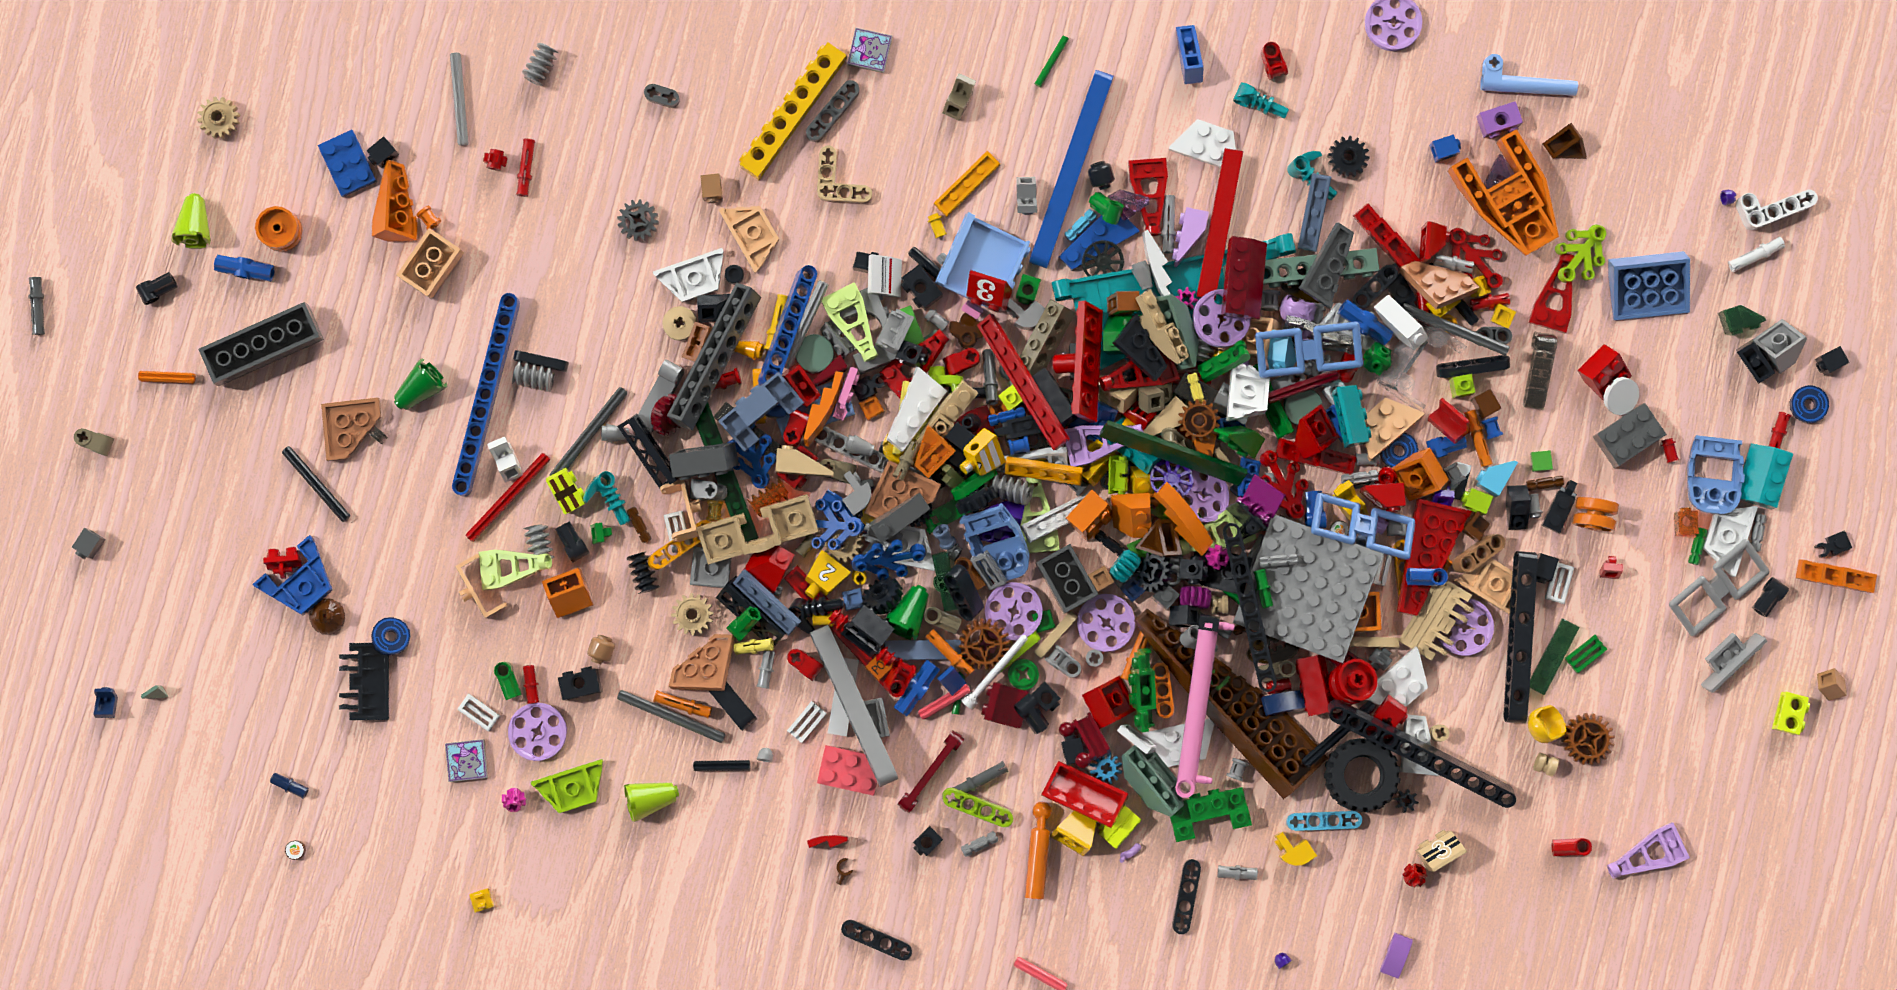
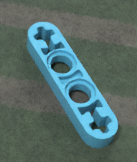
M1356 811L1292 813L1286 819L1287 827L1294 831L1358 828L1362 823V816ZM1341 814H1345L1344 818H1351V814H1354L1358 821L1354 825L1351 822H1344L1345 826H1342L1343 818ZM1306 815V828H1303V823L1297 824L1295 828L1293 824H1290V820H1293L1294 816L1298 820H1304L1303 816ZM1314 815L1320 820L1319 825L1316 827H1312L1309 824L1310 817ZM1331 815H1336L1339 818V823L1336 826H1331L1328 822Z

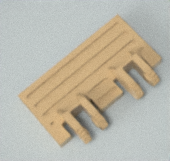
M1448 580L1443 585L1430 588L1418 616L1412 617L1399 639L1401 643L1411 649L1416 646L1419 654L1431 661L1436 654L1429 650L1430 647L1444 656L1448 653L1445 649L1433 644L1436 637L1443 640L1447 645L1452 646L1454 644L1453 641L1439 633L1442 631L1448 635L1455 625L1456 621L1449 617L1450 614L1464 623L1468 621L1465 616L1453 611L1455 606L1458 604L1468 612L1473 613L1474 611L1472 607L1460 601L1461 598L1469 602L1472 595Z

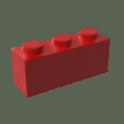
M1315 655L1297 659L1295 667L1297 674L1300 676V690L1304 694L1305 711L1308 713V716L1328 713V704L1334 698L1328 689L1329 674L1325 656Z

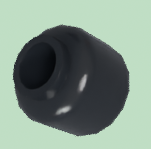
M1105 161L1091 164V168L1088 169L1091 185L1099 187L1100 190L1111 187L1110 183L1115 180L1111 164L1105 163Z

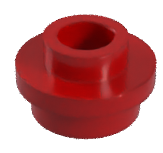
M1383 467L1380 469L1378 480L1381 484L1396 482L1397 474L1392 468Z

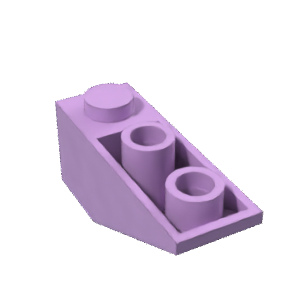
M1186 207L1185 213H1181L1179 224H1182L1181 231H1177L1175 242H1179L1178 248H1174L1172 259L1175 260V267L1180 264L1204 235L1208 211Z

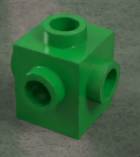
M1375 341L1363 355L1364 367L1369 372L1380 376L1392 364V350Z

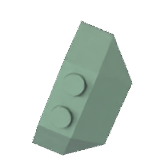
M1172 294L1156 297L1158 306L1164 314L1167 324L1174 323L1189 354V357L1181 363H1175L1176 368L1181 370L1195 367L1199 340L1187 305Z
M1134 745L1122 755L1124 778L1148 808L1171 817L1184 806L1182 797L1176 792L1177 778L1156 752L1146 754Z

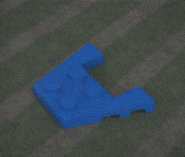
M311 535L307 536L297 545V548L306 557L308 562L279 587L267 573L252 584L303 616L333 591L316 543Z

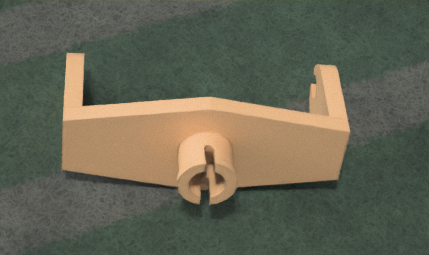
M678 480L672 484H664L660 487L662 494L683 491L691 528L673 533L671 535L673 542H681L699 537L693 513L702 511L699 499L690 502L684 480Z
M476 554L455 566L467 587L459 591L460 596L467 594L462 597L464 602L473 597L482 615L486 618L503 609L507 604L505 602L486 613L461 569L480 557Z

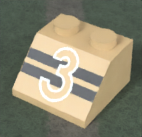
M1445 829L1435 834L1436 838L1430 842L1428 839L1418 845L1419 848L1415 850L1426 869L1432 872L1467 852L1454 833L1449 830L1445 831Z

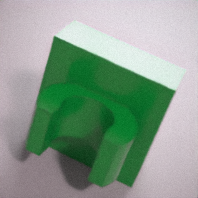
M602 522L590 525L593 544L605 542L604 537L612 535V528H603Z

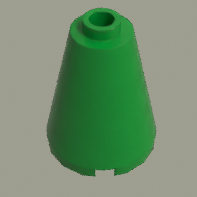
M423 358L415 364L394 395V403L401 410H408L447 387V382L444 384L442 382L443 375L430 362L425 364L423 362L425 359Z
M912 586L901 598L898 606L884 618L894 628V634L911 640L912 637L914 640L917 639L929 596L926 592L927 589L923 586Z

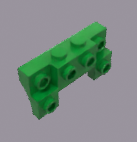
M1149 648L1137 649V652H1134L1131 674L1128 675L1129 686L1132 688V693H1129V702L1137 710V715L1134 716V724L1141 732H1149V728L1155 726L1152 722V709H1156L1155 671L1150 668L1151 649Z
M1243 787L1221 792L1219 788L1208 791V795L1203 796L1200 793L1192 794L1189 799L1183 800V807L1171 817L1169 816L1176 842L1195 838L1192 823L1229 815L1232 829L1252 825Z

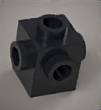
M1191 556L1190 559H1181L1180 579L1188 581V584L1200 585V582H1206V577H1209L1210 567L1207 565V562L1202 560V557Z

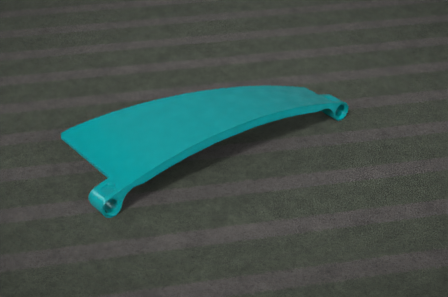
M1292 233L1282 234L1262 241L1267 243L1266 260L1277 259L1278 257L1296 253ZM1228 249L1224 252L1218 289H1224L1223 266L1227 262ZM1204 254L1184 258L1177 267L1174 266L1175 260L1169 261L1162 266L1172 283L1166 286L1170 294L1179 296L1178 289L1183 292L1188 287V291L1191 293L1195 291L1193 296L1199 301L1200 298L1196 296ZM1133 269L1078 279H1060L1051 282L1056 302L1073 299L1076 311L1078 301H1087L1103 310L1100 371L1126 357L1124 354L1108 355L1103 351V331L1108 318L1107 297L1117 291H1139L1140 295L1146 290H1142L1131 271ZM1264 271V279H1267L1268 274ZM1151 276L1153 286L1150 289L1159 297L1160 294ZM1216 294L1214 302L1221 305L1223 297ZM1188 296L1182 298V302H1188L1189 300ZM1188 307V310H1189V313H1190V316H1191V319H1192V322H1193V311H1194V308L1191 310V309ZM1140 309V311L1136 312L1135 314L1142 315L1143 313Z

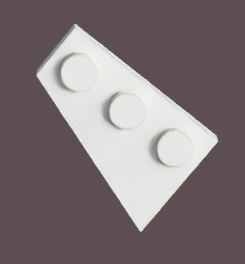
M1407 714L1408 717L1404 721L1403 732L1431 745L1426 716ZM1409 743L1402 744L1403 748L1409 746ZM1424 751L1418 753L1419 756H1423L1426 754V752ZM1401 756V772L1439 776Z

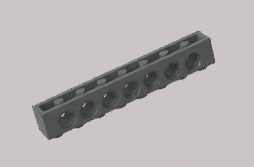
M736 283L667 414L678 426L693 431L762 298L751 287Z

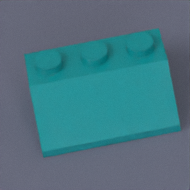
M1357 385L1336 387L1332 391L1344 448L1367 444L1369 438H1371V431L1369 427H1366L1365 423L1367 413L1365 408L1361 406L1360 401L1363 400L1361 390L1357 389Z
M1751 443L1743 466L1745 478L1741 487L1742 494L1740 500L1770 510L1777 508L1793 453L1776 447Z

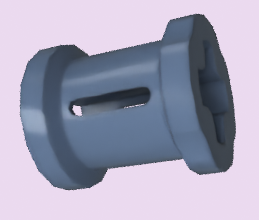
M941 524L933 530V535L940 541V547L947 550L954 546L956 539L954 536H951L949 526Z

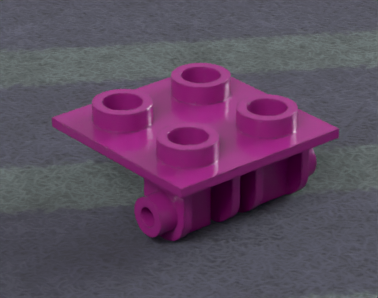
M1255 474L1243 498L1241 496L1238 497L1236 502L1244 503L1249 508V512L1253 516L1259 517L1263 524L1268 527L1271 517L1273 519L1285 495Z

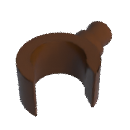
M842 858L837 863L839 874L836 883L842 885L845 877L853 872V870L849 872H842L840 870V864L849 858Z

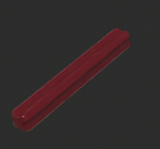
M1336 370L1329 371L1268 392V403L1271 404L1339 380L1338 372Z

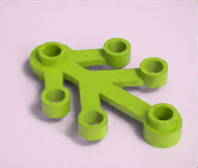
M1598 224L1592 225L1588 230L1577 231L1576 229H1571L1566 232L1565 237L1568 241L1588 238L1584 244H1566L1562 242L1555 246V251L1558 255L1567 252H1577L1568 266L1559 270L1558 278L1560 281L1567 283L1574 280V270L1582 259L1584 260V270L1581 276L1585 281L1591 280L1595 276L1592 264L1595 267L1604 265L1605 258L1603 257L1601 242L1606 237V230ZM1594 245L1595 256L1591 259L1590 249Z

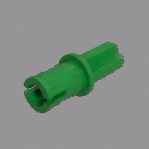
M1266 570L1253 571L1257 584L1256 591L1259 593L1262 608L1272 607L1273 602L1269 589L1271 586L1268 585Z

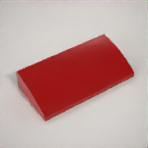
M1060 761L1057 762L1041 796L1109 828L1113 827L1129 798L1127 792Z

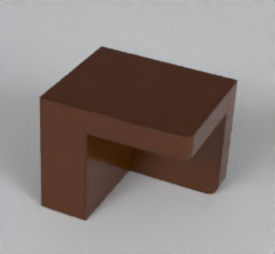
M1491 389L1471 399L1481 419L1501 409Z
M1478 511L1474 512L1462 530L1463 533L1475 542L1481 540L1484 536L1483 533L1490 525L1488 521L1480 516L1481 513Z

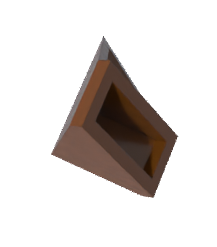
M1572 122L1542 143L1553 159H1587L1583 138Z
M1171 519L1156 520L1135 547L1161 557L1182 555L1178 532L1174 530L1176 524Z

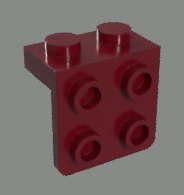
M993 682V685H988L986 696L989 697L988 704H983L981 715H984L983 720L1021 728L1023 718L1015 711L1013 705L1029 692L997 682Z

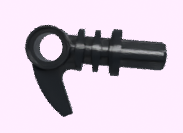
M819 597V600L809 599L807 601L803 598H796L789 607V610L801 621L798 627L810 634L815 629L809 623L807 617H812L813 614L815 616H819V614L827 616L828 611L842 610L844 603L840 598L827 600L825 597Z

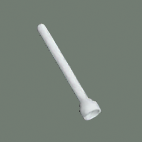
M1022 635L973 692H970L961 699L964 705L974 709L978 704V697L1027 642L1028 638L1026 635Z

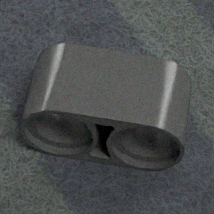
M1481 327L1475 331L1476 333L1484 332L1488 338L1505 345L1512 340V332L1505 327ZM1498 333H1504L1506 341H1500Z

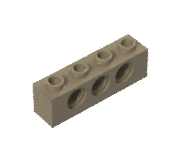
M1052 299L1047 304L1020 355L1031 376L1044 367L1047 368L1076 314Z

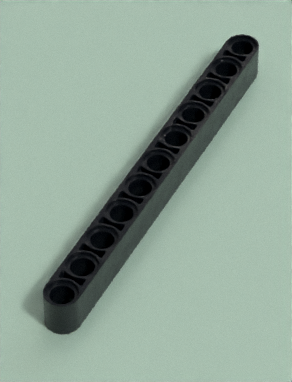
M1335 699L1328 704L1329 717L1333 722L1502 807L1510 808L1515 805L1516 796L1510 785L1341 700ZM1335 709L1342 710L1340 713H1333ZM1353 717L1359 718L1356 722L1350 721ZM1369 726L1376 727L1374 730H1367ZM1385 735H1392L1390 739L1384 738ZM1409 743V746L1401 747L1402 744ZM1420 752H1426L1423 756L1418 755ZM1438 760L1443 761L1441 764H1435ZM1453 769H1460L1457 773L1452 772ZM1471 777L1477 778L1475 781H1468ZM1487 786H1494L1490 790L1485 789ZM1510 794L1508 798H1502L1503 795Z

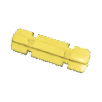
M1197 373L1189 374L1187 379L1188 383L1191 384L1190 389L1194 401L1198 399L1199 403H1202L1204 395L1201 385L1198 383Z

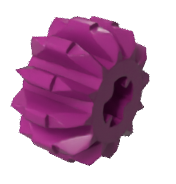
M1196 586L1182 587L1179 595V605H1191L1200 609H1207L1212 599L1211 590Z

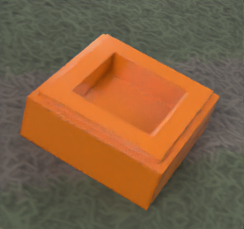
M876 395L858 403L867 421L884 412Z

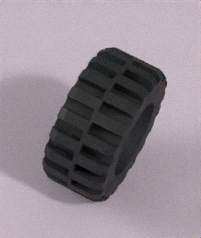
M1357 738L1338 745L1330 753V758L1325 764V786L1329 790L1332 799H1335L1340 806L1356 812H1372L1373 810L1383 808L1386 803L1392 800V796L1397 793V786L1401 781V778H1399V772L1401 771L1400 766L1397 765L1396 761L1398 760L1396 756H1393L1390 750L1366 738ZM1357 757L1370 758L1377 764L1380 771L1378 785L1372 791L1364 794L1352 791L1344 779V771L1347 764Z

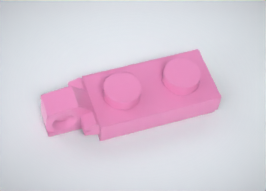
M850 367L832 415V417L842 421L847 414L845 404L846 402L850 403L853 392H850L851 387L857 384L860 376L857 374L858 369Z

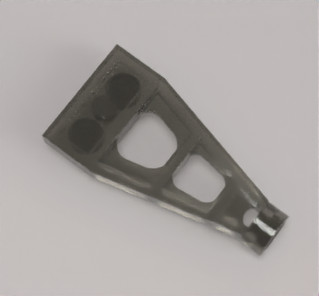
M1287 315L1282 330L1300 328L1301 331L1309 330L1313 332V328L1320 325L1307 319ZM1339 332L1321 333L1322 338L1327 336L1336 340V343L1322 342L1323 350L1342 351L1354 355V344L1351 337ZM1291 336L1293 346L1295 348L1294 336Z

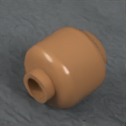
M600 634L591 639L587 654L592 657V662L602 664L603 661L609 662L615 649V644L612 642L613 639Z

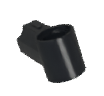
M168 272L152 281H144L135 288L144 305H149L159 300V296L178 286L172 274Z
M570 521L555 529L572 562L589 554L588 548L583 540L579 538Z
M1771 577L1764 585L1762 594L1752 608L1759 615L1767 617L1777 602L1785 597L1789 588L1776 578Z
M1028 693L1013 705L1015 711L1026 720L1034 734L1043 732L1048 728L1049 723L1039 710L1038 702L1031 694Z

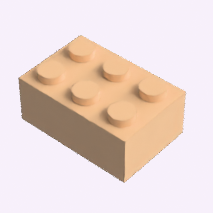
M429 228L396 275L432 300L464 252Z

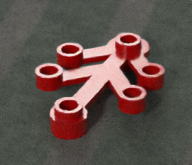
M1461 228L1452 229L1449 232V243L1453 246L1452 257L1457 256V259H1459L1461 248L1465 252V260L1474 262L1475 266L1487 279L1486 282L1489 288L1497 289L1503 282L1502 276L1498 273H1492L1479 257L1498 261L1502 258V252L1499 249H1474L1467 243H1478L1480 246L1485 247L1490 243V237L1486 234L1481 236L1468 235ZM1454 235H1459L1460 241H1456ZM1482 237L1487 239L1486 244L1481 242ZM1493 252H1497L1499 258H1494ZM1464 272V274H1467L1471 279H1473L1472 273L1470 274ZM1492 278L1496 279V285L1491 284L1490 280Z
M1267 450L1260 455V462L1263 466L1270 467L1277 483L1271 481L1268 475H1263L1260 478L1265 479L1267 483L1285 495L1286 501L1283 500L1280 507L1286 509L1288 517L1299 519L1304 515V506L1301 501L1304 490L1309 487V483L1306 479L1298 480L1295 484L1296 493L1293 497L1291 490L1295 473L1299 472L1300 465L1297 462L1288 464L1285 480L1276 463L1277 454L1274 451Z

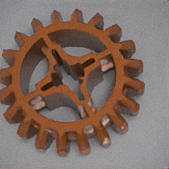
M984 618L980 619V624L975 619L973 626L967 624L968 630H962V634L965 636L959 637V640L964 642L959 645V648H965L960 654H967L966 662L970 659L973 661L970 666L973 667L978 663L979 670L983 665L985 670H989L990 664L994 668L996 662L998 663L1006 654L1005 652H1008L1010 647L1005 646L1011 643V640H1005L1009 633H1002L1005 629L1004 626L1000 629L997 628L999 625L998 621L992 625L991 618L988 619L987 624H985ZM980 630L979 640L970 642L972 633ZM986 630L993 632L998 640L990 638ZM983 638H984V640H985V643H989V644H990V645H988V646L986 647V648H987L986 650H985V648H984V645H980V644H979V643H982ZM1000 646L998 654L995 657L989 658L990 648ZM972 649L979 650L983 658L974 654Z
M1583 713V719L1580 715H1576L1577 722L1574 719H1570L1569 721L1572 726L1566 725V729L1569 731L1563 736H1567V739L1562 740V743H1568V746H1565L1563 749L1565 751L1571 750L1568 753V757L1575 755L1574 762H1578L1581 758L1580 762L1582 765H1585L1586 762L1589 765H1593L1594 761L1599 764L1601 763L1600 757L1606 760L1607 756L1604 752L1611 754L1612 751L1608 746H1614V743L1609 741L1615 738L1614 735H1609V732H1612L1613 729H1606L1609 722L1605 721L1601 724L1603 717L1599 716L1596 719V714L1594 713L1590 715V718L1588 713ZM1585 723L1595 725L1600 731L1592 733L1589 728H1586ZM1578 727H1580V737L1574 742V734ZM1587 736H1595L1589 742H1582L1585 741ZM1602 737V745L1597 751L1596 742ZM1584 745L1592 755H1585L1576 747Z

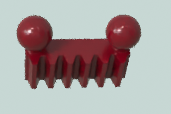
M1090 712L1087 713L1088 716L1079 721L1075 719L1072 723L1063 722L1059 726V733L1063 737L1072 736L1074 730L1077 729L1089 753H1079L1075 758V762L1080 768H1086L1090 765L1091 760L1095 761L1111 753L1110 747Z

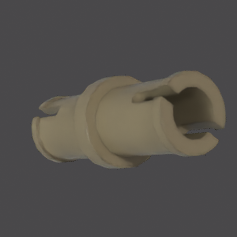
M913 441L909 442L904 454L900 456V462L892 474L897 478L899 473L902 472L899 477L901 481H904L910 466H913V460L920 448V445L916 444L914 450H912L915 443Z

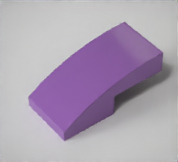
M1394 932L1380 972L1399 979L1413 939Z

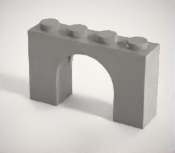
M868 288L859 291L864 301L866 314L875 317L883 329L889 316L887 306L883 307L880 300H883L882 295L868 293ZM854 306L840 312V317L844 321L858 315L857 309ZM875 345L874 348L878 356L873 360L864 362L860 353L854 354L853 358L860 375L896 360L898 351L892 354Z

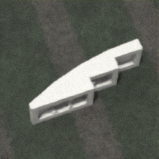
M1146 230L1142 233L1151 276L1160 296L1169 295L1170 292L1166 286L1172 283L1162 267L1168 261L1149 231Z

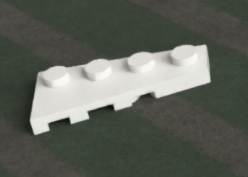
M919 367L915 368L912 381L908 385L905 398L901 402L898 415L895 417L886 439L900 451H904L947 392Z

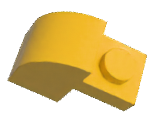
M1349 480L1337 486L1332 496L1359 503L1361 506L1360 514L1368 515L1365 503L1356 495L1354 486ZM1338 506L1345 517L1351 522L1352 509Z
M1280 831L1274 835L1277 839L1274 842L1278 849L1285 851L1279 855V858L1285 863L1300 866L1317 857L1306 839L1292 847L1283 832Z

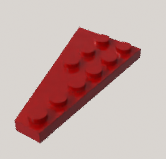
M1416 499L1413 514L1415 529L1411 557L1405 561L1397 612L1418 616L1431 586L1407 585V569H1442L1472 511ZM1434 573V576H1433V578H1434L1435 581H1436V579H1437V578H1436L1437 575H1438L1437 573Z

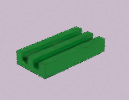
M1594 634L1564 659L1576 673H1579L1608 649L1603 646V643ZM1594 641L1596 643L1572 662L1571 658ZM1596 648H1600L1599 651H1597L1579 667H1576V664H1578Z

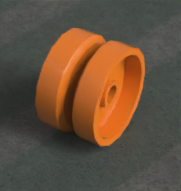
M273 206L266 208L259 214L255 223V231L259 240L274 251H289L297 246L302 238L303 229L301 222L291 211L284 207Z
M1577 497L1575 507L1579 511L1586 513L1574 514L1573 525L1594 531H1615L1617 521L1608 516L1618 514V503L1598 498Z

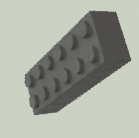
M303 302L198 350L213 384L221 386L324 340L310 306Z

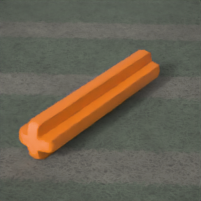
M139 371L138 380L141 382L194 384L196 375L194 373Z

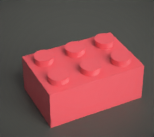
M825 745L817 783L874 796L877 780L865 754Z

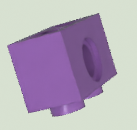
M1516 101L1480 112L1476 116L1483 138L1488 136L1490 139L1496 138L1504 131L1511 133L1516 129L1518 130V127L1523 123ZM1496 118H1502L1504 125L1497 124Z

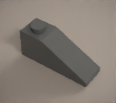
M919 492L871 521L870 527L880 543H882L930 510V507Z

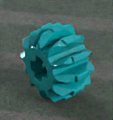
M1125 550L1111 566L1109 573L1116 580L1122 583L1126 582L1141 563V559L1136 553Z

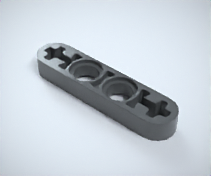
M853 80L846 81L806 129V135L810 141L819 142L859 94L857 82ZM855 86V93L850 92L847 95V98L849 99V101H847V99L844 97L845 94L848 92L847 87ZM837 99L843 100V108H835L833 105L834 101ZM824 114L832 116L830 123H824L821 120ZM819 122L820 125L823 126L825 129L823 130L821 127L818 130L819 136L817 137L815 135L811 137V130L813 129L815 131L819 127V125L816 123Z

